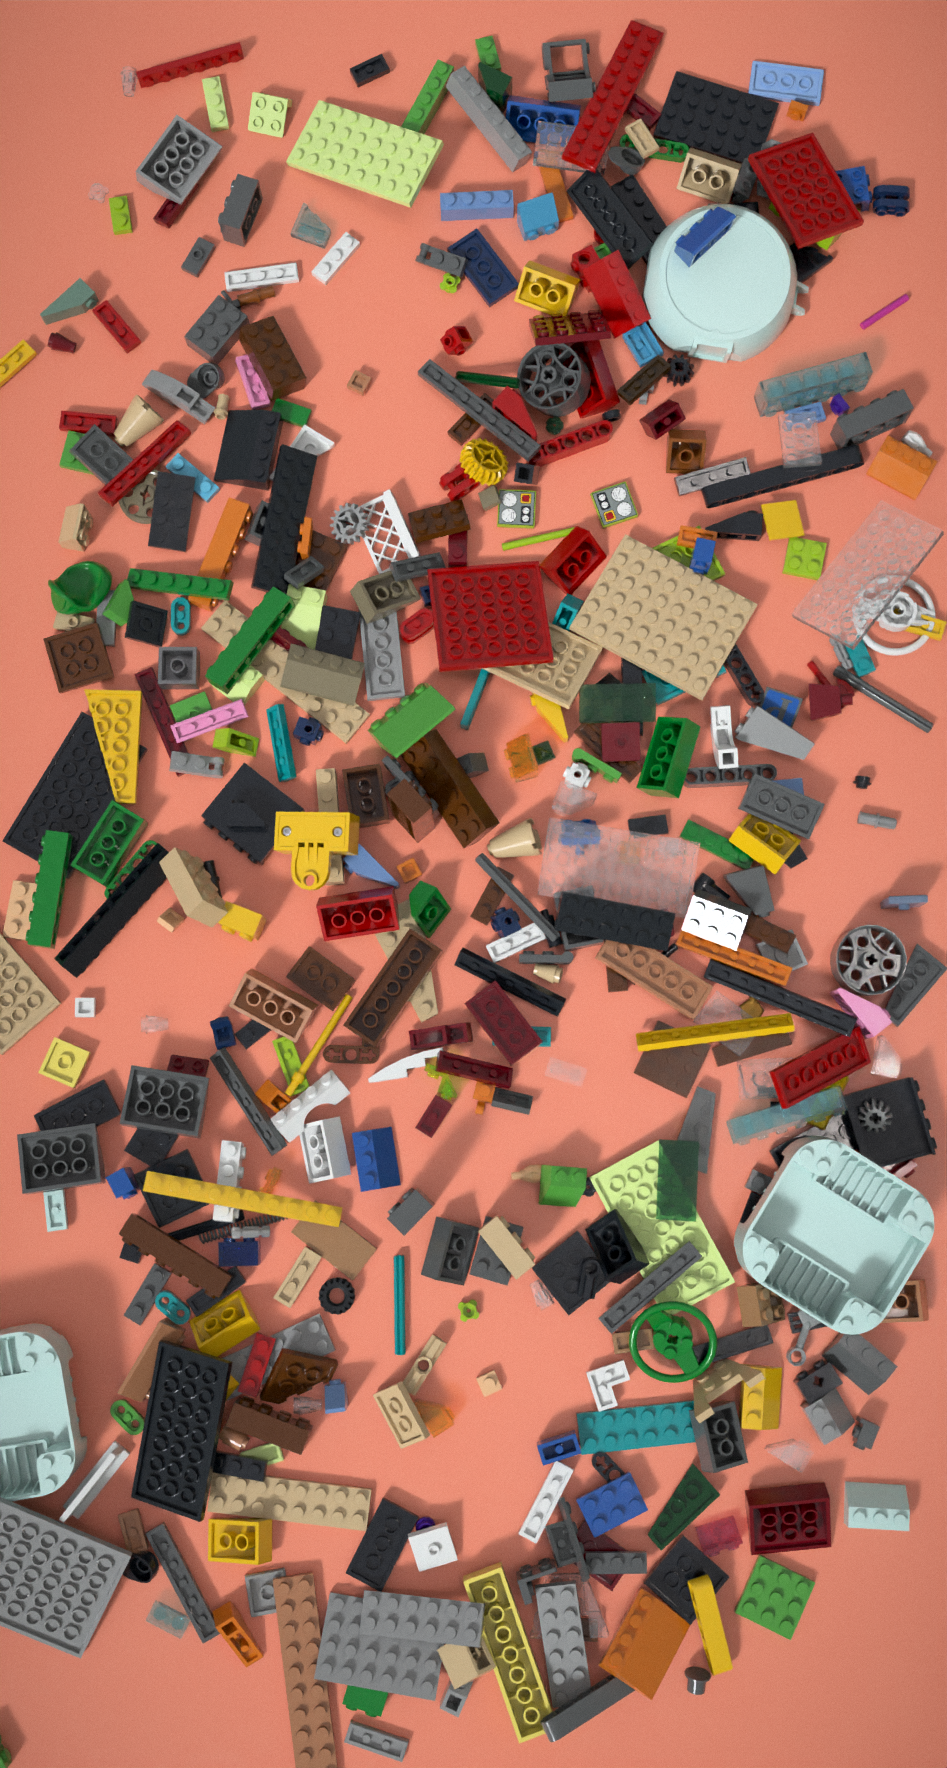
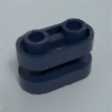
M878 185L874 187L873 198L875 201L873 202V212L878 216L895 215L896 217H903L909 212L910 203L907 201L910 198L909 187L899 185Z

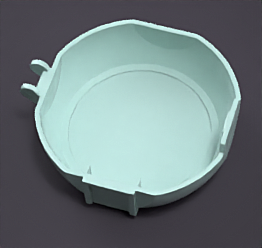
M713 204L702 206L683 214L670 223L657 237L648 257L642 300L651 317L648 321L654 332L673 351L688 353L687 357L727 363L728 360L742 362L768 348L784 330L790 314L796 316L805 315V309L796 305L797 294L808 293L809 287L797 281V270L792 251L784 236L768 219L745 207L731 204ZM719 206L733 213L736 218L731 229L690 268L674 252L677 245L675 242L682 235H688L690 233L689 229L696 222L700 223L703 221V216L708 210H714Z

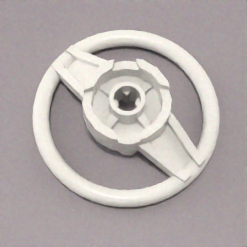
M885 576L870 582L861 590L854 603L853 622L858 635L862 637L863 642L867 646L885 655L898 656L919 649L926 643L929 636L922 635L916 642L906 647L889 648L873 641L865 632L861 620L878 621L881 628L892 632L904 631L910 625L921 626L928 625L929 623V628L926 631L932 632L934 622L922 619L921 614L936 618V613L930 595L920 584L902 576ZM888 583H898L915 590L925 602L927 609L917 605L916 602L914 603L909 594L901 591L892 592L885 596L883 600L865 603L863 601L876 587ZM897 608L901 614L896 615L893 611Z

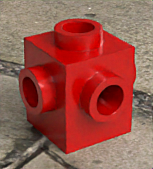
M453 326L446 330L445 335L440 339L445 352L448 355L456 356L464 354L466 349L473 343L466 326Z

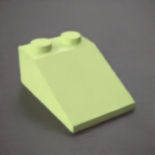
M289 584L286 595L292 598L295 607L283 621L281 628L286 629L297 640L303 641L308 648L315 650L323 605L326 606L327 593L325 590L304 586L296 589Z

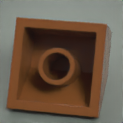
M679 429L668 431L666 473L688 474L704 469L707 442L705 431Z

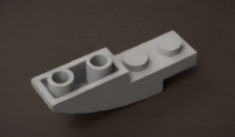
M152 369L142 383L145 388L173 406L175 404L204 425L214 412L215 407L200 398L198 392L166 374Z

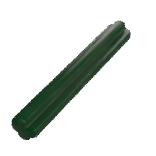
M464 371L456 372L455 376L456 380L463 383L498 387L508 386L515 389L520 387L521 382L517 377Z

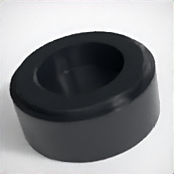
M615 409L603 413V420L609 422L619 420L621 418L620 410Z

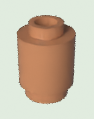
M225 1424L219 1439L222 1440V1443L240 1451L241 1448H246L250 1437L245 1433L227 1427Z

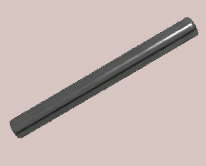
M837 666L834 670V676L846 681L853 688L926 733L932 729L934 725L932 722L843 667Z
M484 853L478 855L475 859L478 865L551 941L557 940L560 933L554 930V926Z

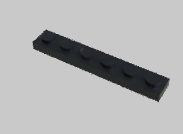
M463 947L454 964L489 983H493L496 980L503 990L557 1017L566 1001V998Z

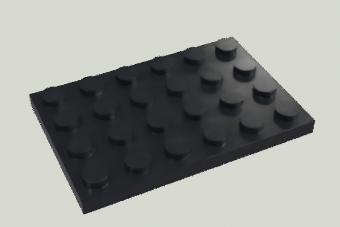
M676 71L653 138L684 143L689 149L694 148L742 164L743 160L746 157L748 158L750 154L761 151L762 144L767 140L779 103Z

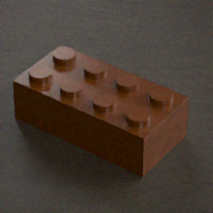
M274 316L240 327L239 341L271 401L304 389L307 377Z
M247 1396L239 1397L234 1402L226 1423L227 1427L302 1455L314 1426L310 1424L309 1420L302 1417L295 1419L291 1417V1413L284 1410L277 1412L272 1410L273 1407L265 1403L261 1405L256 1404L254 1399Z

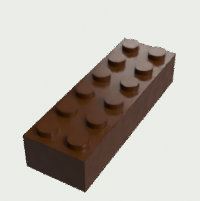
M437 729L429 731L401 754L429 798L434 799L439 805L437 808L463 848L480 841L500 823Z
M404 778L387 793V797L394 818L419 843L435 829L434 814L432 813L433 807L431 806V801L425 795L421 797L418 791L419 788L413 781L408 782Z
M409 928L343 1026L375 1048H378L443 951Z

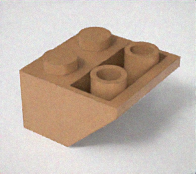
M759 1282L737 1287L743 1327L765 1326L785 1320L782 1297Z

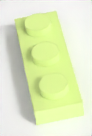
M220 76L202 79L211 131L216 132L229 129Z

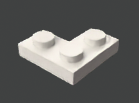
M624 1360L587 1371L586 1375L598 1411L618 1406L612 1386L630 1380Z

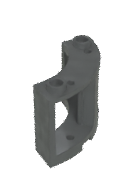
M586 39L541 43L543 68L548 73L544 78L546 90L549 91L547 93L549 102L593 98L596 86L595 81L592 82L588 66L589 42L586 43ZM581 45L583 70L553 73L550 48Z

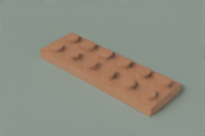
M605 940L595 959L691 1020L695 1019L713 988L712 985L652 948Z

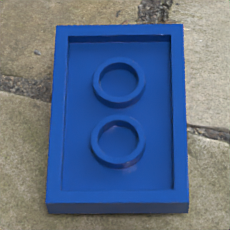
M630 1471L576 1498L594 1538L648 1511Z

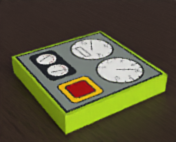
M626 481L590 494L602 529L638 517Z
M499 489L502 503L498 505L497 527L534 529L536 491Z

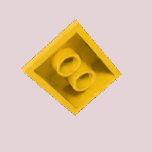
M208 1519V1561L252 1565L271 1562L272 1519Z

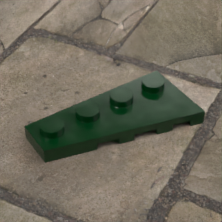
M693 1463L648 1533V1536L661 1551L720 1496V1493Z

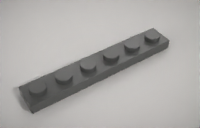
M226 1048L218 1050L210 1057V1060L272 1156L277 1154L287 1146V1143L271 1121V1118Z
M688 1241L599 1316L598 1319L612 1334L703 1256Z
M165 1522L146 1532V1537L202 1643L204 1644L219 1635L220 1633L215 1628L214 1616Z

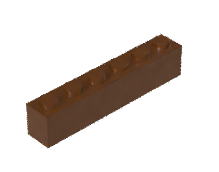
M131 1213L119 1232V1235L123 1237L121 1239L123 1242L130 1246L135 1244L139 1247V1252L146 1256L152 1255L156 1258L155 1262L163 1267L168 1265L172 1268V1273L179 1277L185 1276L189 1279V1284L196 1288L201 1286L206 1290L204 1293L214 1299L215 1297H222L234 1275L136 1213Z

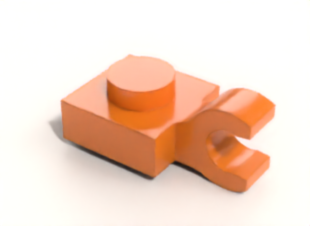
M476 1082L473 1099L478 1100L475 1114L483 1115L485 1103H492L495 1085Z

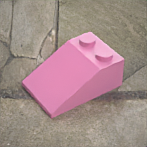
M842 988L830 992V995L846 1014L857 1018L855 1026H860L862 1035L866 1039L876 1036L892 1023L890 1020L891 1015L886 1009H881L880 1006Z

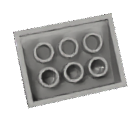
M176 115L135 171L137 182L150 191L182 205L223 146Z

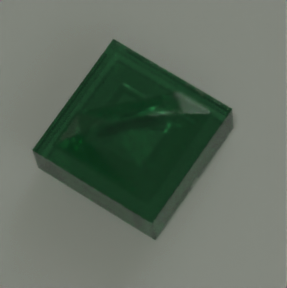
M548 740L530 748L538 766L555 759Z

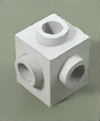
M573 762L571 767L567 766L563 774L566 777L564 784L573 791L578 790L581 792L583 787L587 788L592 778L589 777L590 770L582 763L578 762L576 764ZM574 773L581 775V777L576 778Z

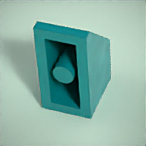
M567 593L560 603L552 624L570 632V625L584 601Z

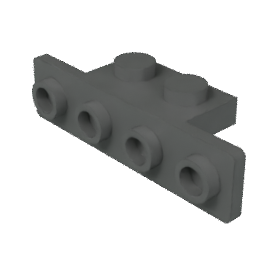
M561 1497L557 1503L563 1521L545 1526V1531L557 1568L577 1563L582 1581L587 1582L590 1579L591 1569L588 1562L585 1563L583 1554H585L583 1544L578 1542L577 1539L578 1529L576 1523L572 1522L570 1517L572 1513L568 1501H565L564 1497Z

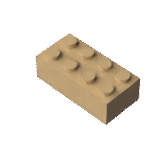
M174 847L159 862L188 917L213 927L228 913L225 901L219 896L218 888L212 883L211 875L205 870L204 862L199 857H194L186 850L182 851Z

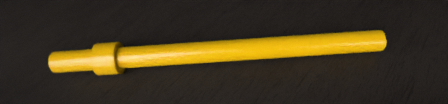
M345 995L300 1069L292 1076V1081L285 1091V1094L291 1097L298 1085L304 1081V1075L353 999L350 995Z

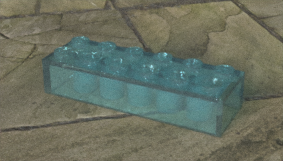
M863 352L761 381L758 383L754 400L760 417H771L780 411L785 412L816 401H827L838 393L844 396L851 391L860 392L865 389L873 371L867 353Z

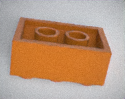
M888 435L866 475L916 500L938 461Z

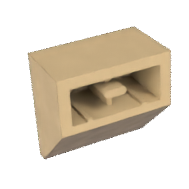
M79 503L66 506L58 541L62 548L84 552L85 546H88L89 528L91 529L93 526V517L84 504Z
M483 1637L481 1648L445 1644L437 1649L454 1690L491 1672L496 1667Z

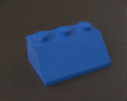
M719 206L714 210H708L703 216V221L700 223L696 222L689 229L690 233L688 235H682L675 242L677 245L674 252L690 268L731 229L736 218L733 213Z
M392 1127L352 1133L361 1192L401 1185Z

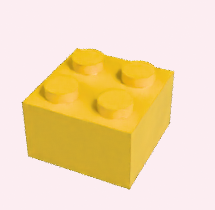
M226 901L225 907L228 913L218 922L221 925V929L232 935L237 932L242 939L250 942L253 939L258 941L267 919L259 913Z

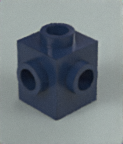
M299 717L293 732L294 738L299 739V742L306 746L311 744L316 746L317 741L320 742L324 734L323 728L319 724L320 721L311 717L309 719Z
M502 907L494 911L496 915L490 917L492 920L491 926L495 932H498L500 938L507 937L521 930L518 922L520 918L512 908L506 909Z

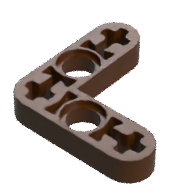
M362 1039V1046L329 1045L323 1050L324 1059L330 1063L374 1064L378 1061L380 1055V1045L378 1048H375L364 1039ZM340 1048H343V1060H339L340 1056H334L330 1060V1057L326 1055L327 1052H330V1049H334L336 1053H341ZM349 1049H354L357 1053L354 1060L346 1058V1052ZM359 1049H363L362 1053H369V1050H372L376 1057H373L372 1061H369L368 1057H362L363 1061H359Z

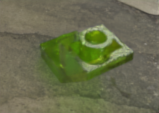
M427 1063L424 1071L428 1072V1077L437 1080L439 1076L442 1077L437 1091L441 1093L440 1097L450 1101L452 1098L456 1099L457 1093L448 1074L435 1071L436 1066Z

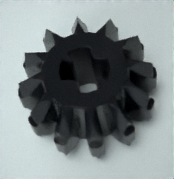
M676 354L673 355V359L668 358L667 362L671 365V370L664 376L668 377L667 383L672 381L674 387L677 383L681 387L684 385V382L689 383L690 377L694 375V365L690 364V358L684 359L683 354L680 358Z

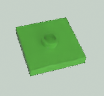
M205 691L170 705L176 723L212 710Z

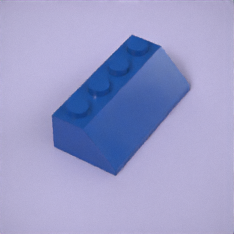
M510 95L507 102L506 119L523 141L566 147L579 122L581 105Z

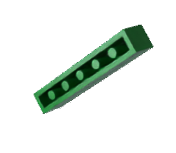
M272 587L264 595L262 602L254 608L252 615L242 624L236 636L231 638L226 649L220 652L216 662L208 668L205 677L211 685L228 695L295 607L290 596L275 587Z
M46 830V834L42 836L41 845L43 846V852L39 855L38 859L40 870L35 877L37 888L36 892H33L32 895L33 911H30L29 914L31 925L30 930L26 932V941H28L27 944L30 946L55 949L73 836L70 833Z

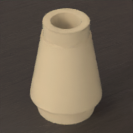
M536 963L533 975H537L553 984L555 982L560 983L563 968H560L559 965Z

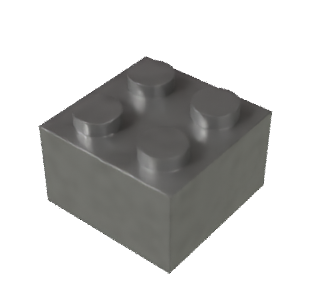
M159 647L158 685L161 689H199L200 652L197 647Z

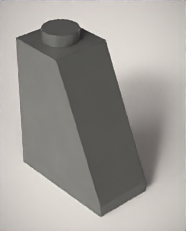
M759 865L723 875L725 881L744 905L753 909L751 912L753 915H758L761 918L769 916L771 911H775L764 866Z

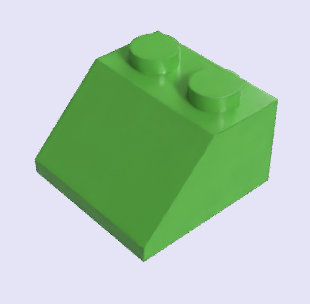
M541 1165L539 1205L576 1207L586 1189L587 1168Z

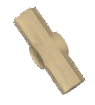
M433 1334L403 1381L408 1393L414 1396L447 1344ZM420 1360H427L429 1368L426 1370L420 1369L418 1362Z

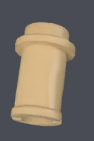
M226 394L218 395L217 406L214 409L215 417L221 420L226 419L228 416L227 409L230 397Z

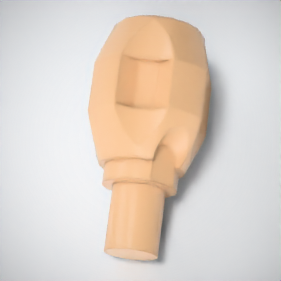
M529 1165L519 1172H511V1179H521L530 1183L540 1182L541 1165Z

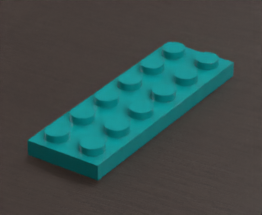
M694 1400L606 1409L600 1412L597 1410L576 1413L581 1455L694 1443L696 1441L689 1410L694 1409Z

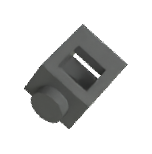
M857 1416L856 1420L859 1424L855 1425L852 1431L853 1446L864 1450L865 1447L872 1449L880 1426Z

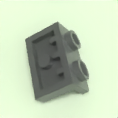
M747 157L743 160L733 187L734 195L731 200L733 203H742L749 199L757 177Z

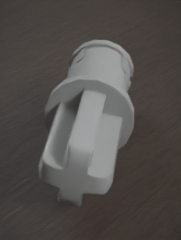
M860 811L857 823L871 825L874 828L882 827L894 830L897 820L880 816L879 813L875 815Z

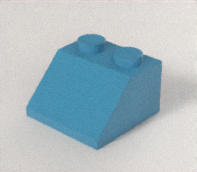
M552 192L517 204V224L524 241L535 240L539 236L550 235L558 230L559 219Z

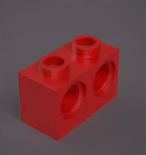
M592 245L573 253L570 263L573 272H577L580 277L579 279H581V286L586 288L588 293L591 290L582 270L600 260ZM583 260H584V261H587L588 263L583 264V263H581L580 261H583Z

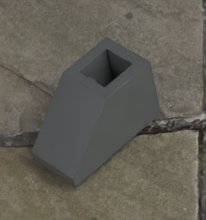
M468 753L457 758L469 778L489 771L485 753Z

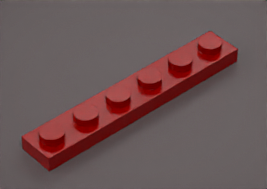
M238 42L136 71L141 88L151 87L154 84L169 82L175 78L186 77L189 74L203 72L214 67L218 68L231 62L235 63L244 59L241 44Z
M176 420L98 492L99 496L113 507L191 435L190 429Z

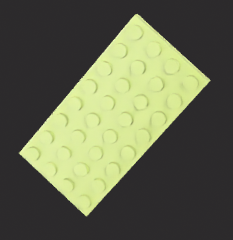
M319 100L286 162L288 166L411 208L444 143L440 139Z
M659 1140L589 1177L607 1212L609 1213L617 1209L642 1245L650 1263L640 1270L643 1279L688 1241L703 1256L654 1297L657 1304L667 1301H678L693 1305L735 1282ZM670 1309L664 1311L674 1315L682 1310Z

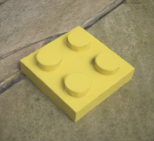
M54 1037L38 1073L76 1088L91 1052Z

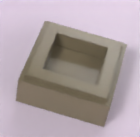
M495 485L478 493L485 511L502 503Z

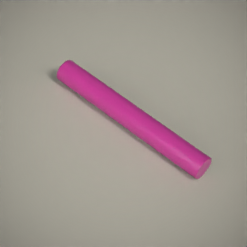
M904 294L861 322V328L863 330L907 302L909 300L908 295Z

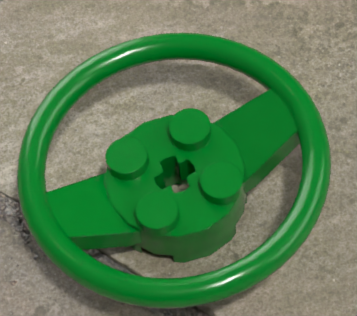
M667 1301L652 1305L636 1318L629 1334V1349L636 1365L645 1374L662 1382L680 1383L698 1377L710 1366L717 1351V1335L710 1319L701 1310L687 1303ZM674 1309L688 1312L698 1318L705 1326L709 1336V1349L701 1364H699L692 1347L693 1335L690 1323L684 1317L672 1316V1314H668L664 1310ZM646 1319L653 1328V1343L656 1350L667 1359L674 1358L683 1370V1374L670 1375L660 1373L643 1361L637 1348V1335Z

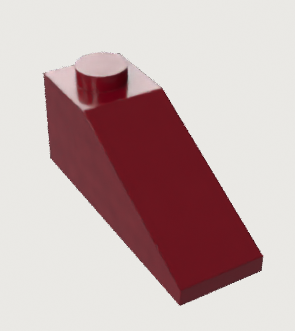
M468 530L449 535L448 568L467 566Z

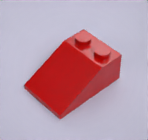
M507 386L492 402V408L537 442V432L521 395L517 390L510 389Z

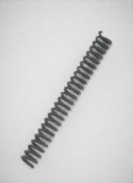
M263 1214L264 1223L261 1216H259L260 1223L258 1221V1218L255 1217L256 1224L253 1218L252 1224L253 1226L261 1227L262 1225H269L270 1223L273 1224V1221L275 1223L277 1222V1220L280 1222L281 1219L284 1221L285 1218H278V1216H275L274 1219V1216L271 1215L270 1219L269 1215L267 1214V1222L266 1217ZM248 1219L249 1226H252L250 1219ZM229 1225L230 1233L228 1231L227 1226H225L226 1234L224 1232L223 1227H221L222 1235L220 1229L218 1228L219 1237L216 1233V1230L214 1229L215 1238L213 1236L212 1231L210 1230L211 1239L209 1237L208 1232H206L207 1239L205 1237V1234L202 1233L204 1242L201 1238V1234H199V1239L203 1244H205V1242L208 1243L209 1241H216V1239L220 1240V1238H224V1236H231V1225Z

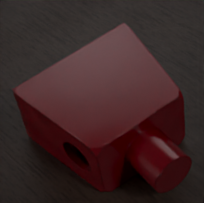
M809 684L810 720L816 721L842 714V706L853 705L852 694H841L840 686Z

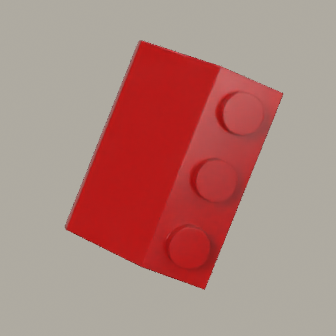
M576 526L541 562L539 567L566 595L567 593L571 595L607 556L589 530Z

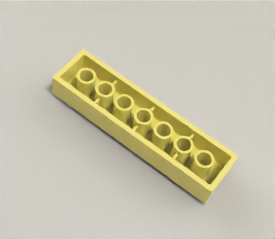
M502 1562L464 1575L463 1582L470 1602L485 1604L482 1637L496 1665L494 1672L519 1744L546 1734L540 1721L553 1712V1708Z

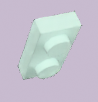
M65 1190L43 1192L47 1232L69 1229Z

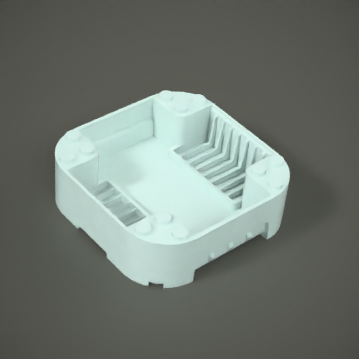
M818 1135L799 1138L788 1145L782 1152V1155L785 1157L778 1171L774 1172L773 1179L767 1189L763 1190L762 1197L757 1205H754L752 1208L754 1210L744 1224L739 1222L734 1236V1247L738 1262L761 1285L839 1333L850 1335L868 1332L879 1325L886 1317L929 1246L935 1225L932 1208L927 1199L918 1190L847 1145Z
M32 1323L0 1330V1497L11 1502L48 1495L59 1489L78 1470L87 1451V1436L81 1437L78 1423L80 1421L79 1417H77L76 1397H74L73 1379L69 1369V1360L73 1357L71 1347L62 1334L60 1335L52 1327L44 1324Z

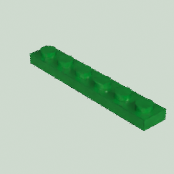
M130 568L127 578L131 589L227 601L230 600L234 584L231 580L134 568Z

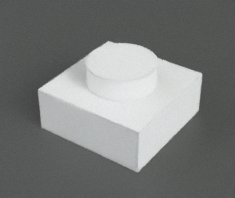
M75 998V1017L96 1018V998Z

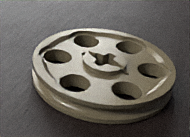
M153 469L146 476L143 483H138L132 489V496H124L119 501L125 515L134 522L151 524L152 517L147 516V512L153 508L156 490L154 481L158 475V470ZM146 492H148L150 497H147L145 500L142 495H146ZM133 505L139 507L138 512L135 514L129 512L130 507Z

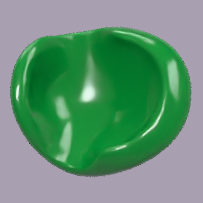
M83 561L68 567L57 579L48 580V586L51 589V600L55 610L66 615L94 610L101 604L109 592L112 584V575L107 567L95 561Z

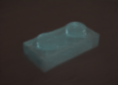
M155 1600L145 1621L182 1639L191 1620L188 1616Z

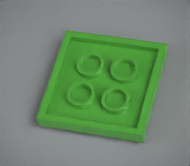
M759 1554L734 1612L791 1640L815 1582Z

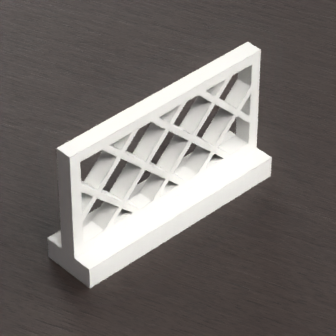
M390 489L383 492L384 495L359 506L369 512L368 521L371 520L373 513L381 516L378 526L372 523L366 524V527L377 528L374 537L367 536L366 531H364L366 537H363L379 574L390 571V567L382 571L380 567L382 559L391 562L398 561L396 558L399 550L406 552L408 559L421 556L394 494ZM383 501L385 504L383 513L374 511L376 504ZM384 518L392 520L393 523L390 530L381 527ZM380 530L388 532L385 542L377 539ZM392 534L399 536L398 546L389 544ZM375 542L384 545L381 554L373 551ZM387 546L396 549L393 559L384 556Z
M115 1440L63 1505L66 1510L59 1520L64 1523L72 1515L79 1519L130 1455V1452Z

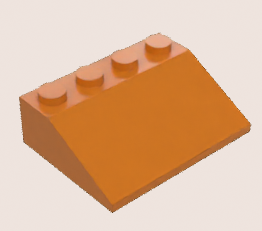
M641 1588L634 1596L598 1666L652 1701L690 1624L659 1599Z

